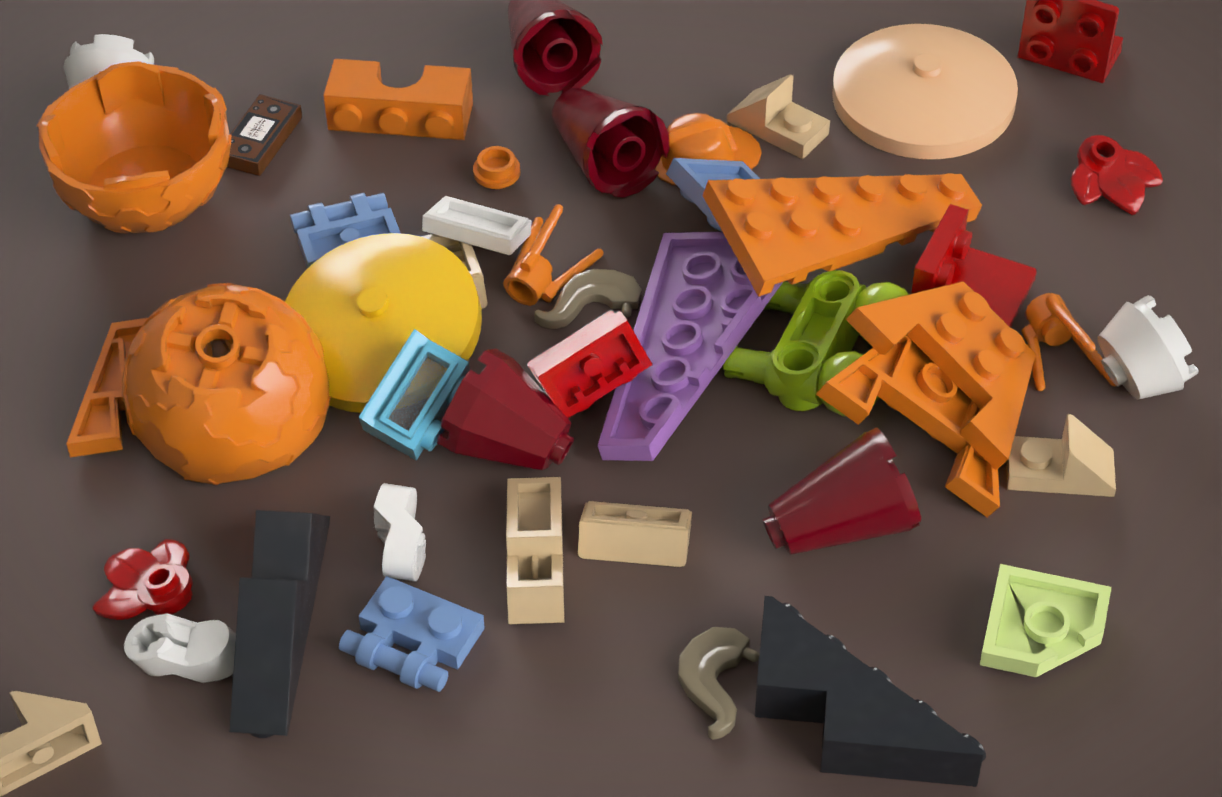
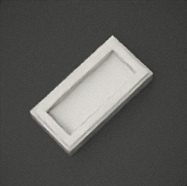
M444 196L423 215L422 231L511 255L531 235L532 220Z

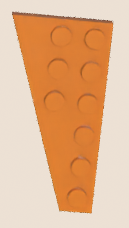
M951 173L944 175L906 174L903 176L865 175L861 177L822 176L819 178L780 177L776 179L708 180L702 195L758 297L771 293L775 284L788 281L791 285L805 281L809 272L818 269L830 272L881 254L888 244L898 242L903 246L914 242L919 233L928 230L935 232L950 204L969 210L967 223L976 220L982 207L981 202L963 175Z

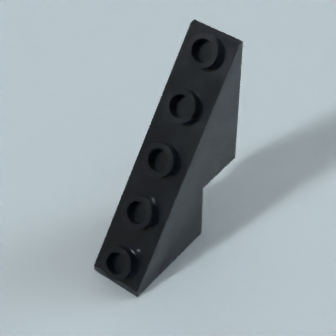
M256 510L252 578L240 577L229 732L250 733L257 738L288 735L330 525V516L314 513Z
M773 596L764 597L755 717L824 723L821 773L977 787L981 765L986 759V752L974 737L958 732L939 718L933 708L927 703L918 699L914 700L896 687L883 671L876 667H869L848 652L839 639L829 634L825 635L804 620L795 607L787 603H781Z

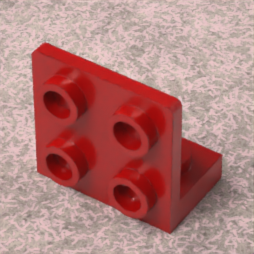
M1026 0L1018 58L1104 83L1122 49L1124 38L1115 35L1119 8L1097 0Z
M950 204L915 266L911 294L964 281L974 292L980 294L987 301L989 307L1011 328L1036 279L1037 270L1034 267L971 248L972 232L966 230L969 210Z
M614 311L606 312L530 360L527 364L547 396L567 418H570L577 412L588 409L596 400L618 386L632 381L639 373L653 365L621 311L614 313Z

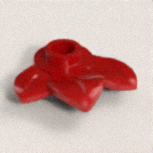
M1093 135L1082 142L1077 153L1079 166L1071 175L1072 190L1082 205L1090 204L1103 196L1131 215H1136L1144 200L1145 187H1157L1163 182L1159 168L1149 157L1138 151L1123 149L1114 139L1104 135Z
M165 539L151 553L140 548H128L112 555L106 561L104 571L107 579L113 586L93 605L92 609L101 617L115 620L130 619L147 609L152 610L157 615L174 614L182 610L192 598L191 588L193 581L186 569L190 558L187 548L179 541Z

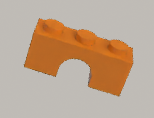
M334 59L323 95L328 130L465 140L473 106L471 68L425 65L423 75L418 82L408 87L393 88L382 83L380 62Z

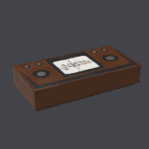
M259 94L230 133L232 137L227 167L261 176L302 119L301 105Z

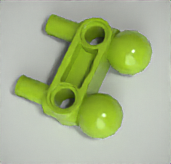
M843 270L823 272L813 278L808 284L796 283L791 285L789 282L784 281L764 308L765 310L772 309L793 314L776 348L770 353L736 346L723 364V369L726 370L724 374L727 378H739L765 384L769 394L778 396L780 402L786 408L794 411H806L824 404L828 410L845 417L844 414L817 396L816 393L827 381L863 355L859 352L851 351L859 333L846 320L847 317L857 307L909 294L904 288L891 282L873 283L866 287L863 284H859L853 274ZM878 396L876 397L874 404L879 400Z

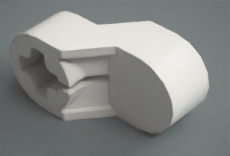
M383 483L374 504L375 530L378 531V537L385 544L382 559L383 576L416 582L419 579L426 558V540H424L425 534L422 533V526L415 520L417 492L413 487Z
M167 613L142 619L134 625L126 637L124 651L130 660L150 676L174 674L201 683L212 682L227 678L233 674L236 634L220 620L197 623Z

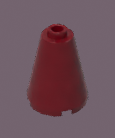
M559 0L510 1L508 20L513 62L518 76L526 87L539 95L549 96L548 93H557L559 91L564 93L569 89L581 88L589 83L598 71L602 60L599 57L601 45L603 46L602 36L595 24L587 16Z
M572 88L565 91L558 97L553 106L552 119L587 180L595 189L602 193L611 194L614 197L624 198L639 193L655 180L659 174L655 169L662 156L667 159L670 148L669 132L663 120L653 111L581 88Z
M877 427L864 432L768 505L770 516L762 519L775 549L785 546L787 552L792 555L907 532L920 526L921 514L905 472L899 473L891 459L896 457V454L884 434Z

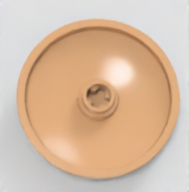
M905 24L872 32L860 38L846 49L837 62L834 71L832 96L835 110L843 124L867 144L885 152L908 158L946 159L975 152L995 141L1007 129L1013 118L1018 87L1014 71L1008 61L998 50L984 40L967 32L946 26Z

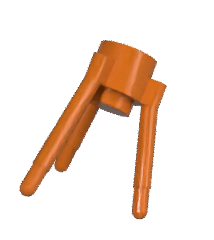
M560 204L554 206L544 225L543 218L536 217L531 226V235L524 241L512 270L504 279L503 284L508 295L523 305H535L540 298L550 303L558 291L574 275L584 272L604 255L603 250L598 248L552 281V265L540 253L563 212V206Z
M1046 293L1033 299L1025 311L1029 325L1025 326L1021 332L1028 346L1036 353L1032 367L1036 390L1043 391L1045 389L1039 342H1045L1050 346H1059L1066 343L1070 338L1075 341L1109 384L1114 387L1117 386L1106 373L1101 363L1103 358L1095 349V344L1074 320L1060 295Z

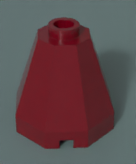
M496 348L485 350L478 361L485 364L486 367L480 374L470 369L461 381L441 422V427L449 432L439 434L437 443L456 454L537 470L547 469L552 462L560 465L574 442V438L568 435L572 422L553 404L552 400L514 358Z

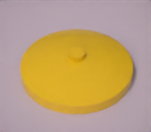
M390 233L371 235L334 248L304 271L285 300L288 305L303 316L319 338L323 347V357L329 377V396H332L329 406L349 412L361 413L414 329L429 340L466 361L472 356L481 332L482 309L480 298L473 278L466 266L454 253L432 240L410 234ZM426 358L394 410L414 405L429 398L447 369Z

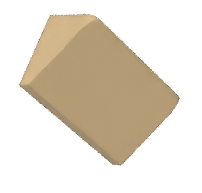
M588 501V503H585L579 522L578 555L583 559L674 567L685 566L692 511L688 509Z

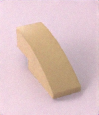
M561 477L507 479L508 623H564Z

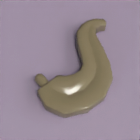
M591 269L574 275L563 287L554 308L549 312L536 310L534 319L538 325L548 329L566 327L576 318L583 307L591 302H600L612 309H622V314L625 318H629L632 309H638L642 289L633 276L616 270Z
M712 627L692 638L679 658L678 681L687 696L715 720L714 724L708 726V737L712 740L722 738L730 733L735 726L737 708L733 700L716 678L724 670L736 667L742 657L752 662L759 660V653L749 648L750 638L736 628Z

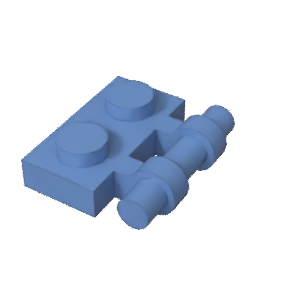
M363 192L350 195V201L324 206L320 202L308 205L307 211L290 214L294 233H297L298 244L306 267L309 268L316 260L334 248L358 238L378 234H401L392 209L388 208L385 194L380 193L366 197Z
M386 576L359 615L360 629L368 633L363 636L351 630H346L341 637L339 650L355 656L356 663L371 670L381 667L400 675V681L416 689L424 685L440 692L447 682L448 671L437 667V662L458 670L485 629L484 615ZM395 643L399 646L411 650L412 652L410 654H406L404 652L392 648V646Z

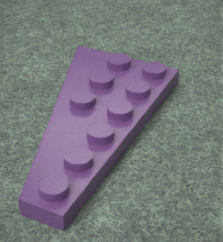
M723 232L663 234L633 330L653 365L639 373L632 381L615 388L598 443L602 460L653 461L783 283L775 284L771 293L758 297Z

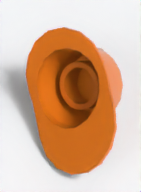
M685 114L675 119L668 126L670 148L667 159L663 156L661 157L655 170L659 172L657 176L661 180L671 185H676L666 175L673 158L743 161L752 170L758 165L762 152L758 141L751 134L740 128L728 126L723 121L707 114Z

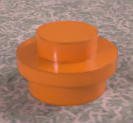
M491 146L482 150L473 165V175L476 182L490 189H503L513 185L519 179L521 173L520 163L514 153L502 146Z

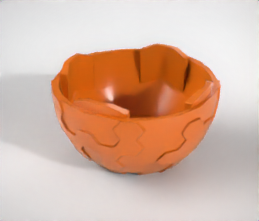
M141 61L111 65L104 71H100L98 74L73 86L51 105L47 106L36 125L39 129V149L53 181V187L61 200L70 209L77 210L93 222L105 226V229L125 234L129 232L147 233L165 230L183 221L199 206L206 204L213 196L228 165L232 135L229 134L226 117L227 108L223 96L216 88H212L196 76L179 70V68L147 64Z
M232 283L209 284L206 288L168 300L153 312L134 337L124 364L122 396L132 435H136L157 460L182 475L184 480L218 485L256 478L285 465L289 466L315 441L322 430L332 397L329 396V377L323 357L324 350L319 338L302 315L279 297L261 289ZM223 339L233 344L231 351L223 357L214 358L204 353L206 345L213 340Z

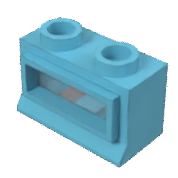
M414 329L359 415L362 429L417 461L424 449L429 452L437 445L439 434H443L445 429L441 427L442 418L461 381L470 370L469 362L429 340Z

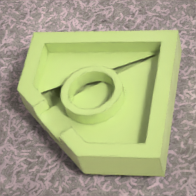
M1000 564L980 665L1038 677L1100 645L1105 629L1111 587Z

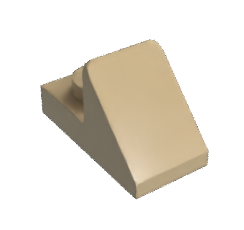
M791 74L753 90L727 114V122L802 160L829 135L830 120L792 102L793 75Z
M1067 414L1062 439L1014 437L1010 456L1006 461L1007 490L1115 496L1114 451L1075 416Z
M20 691L9 692L22 726L11 732L0 734V797L102 744L92 711L86 703Z

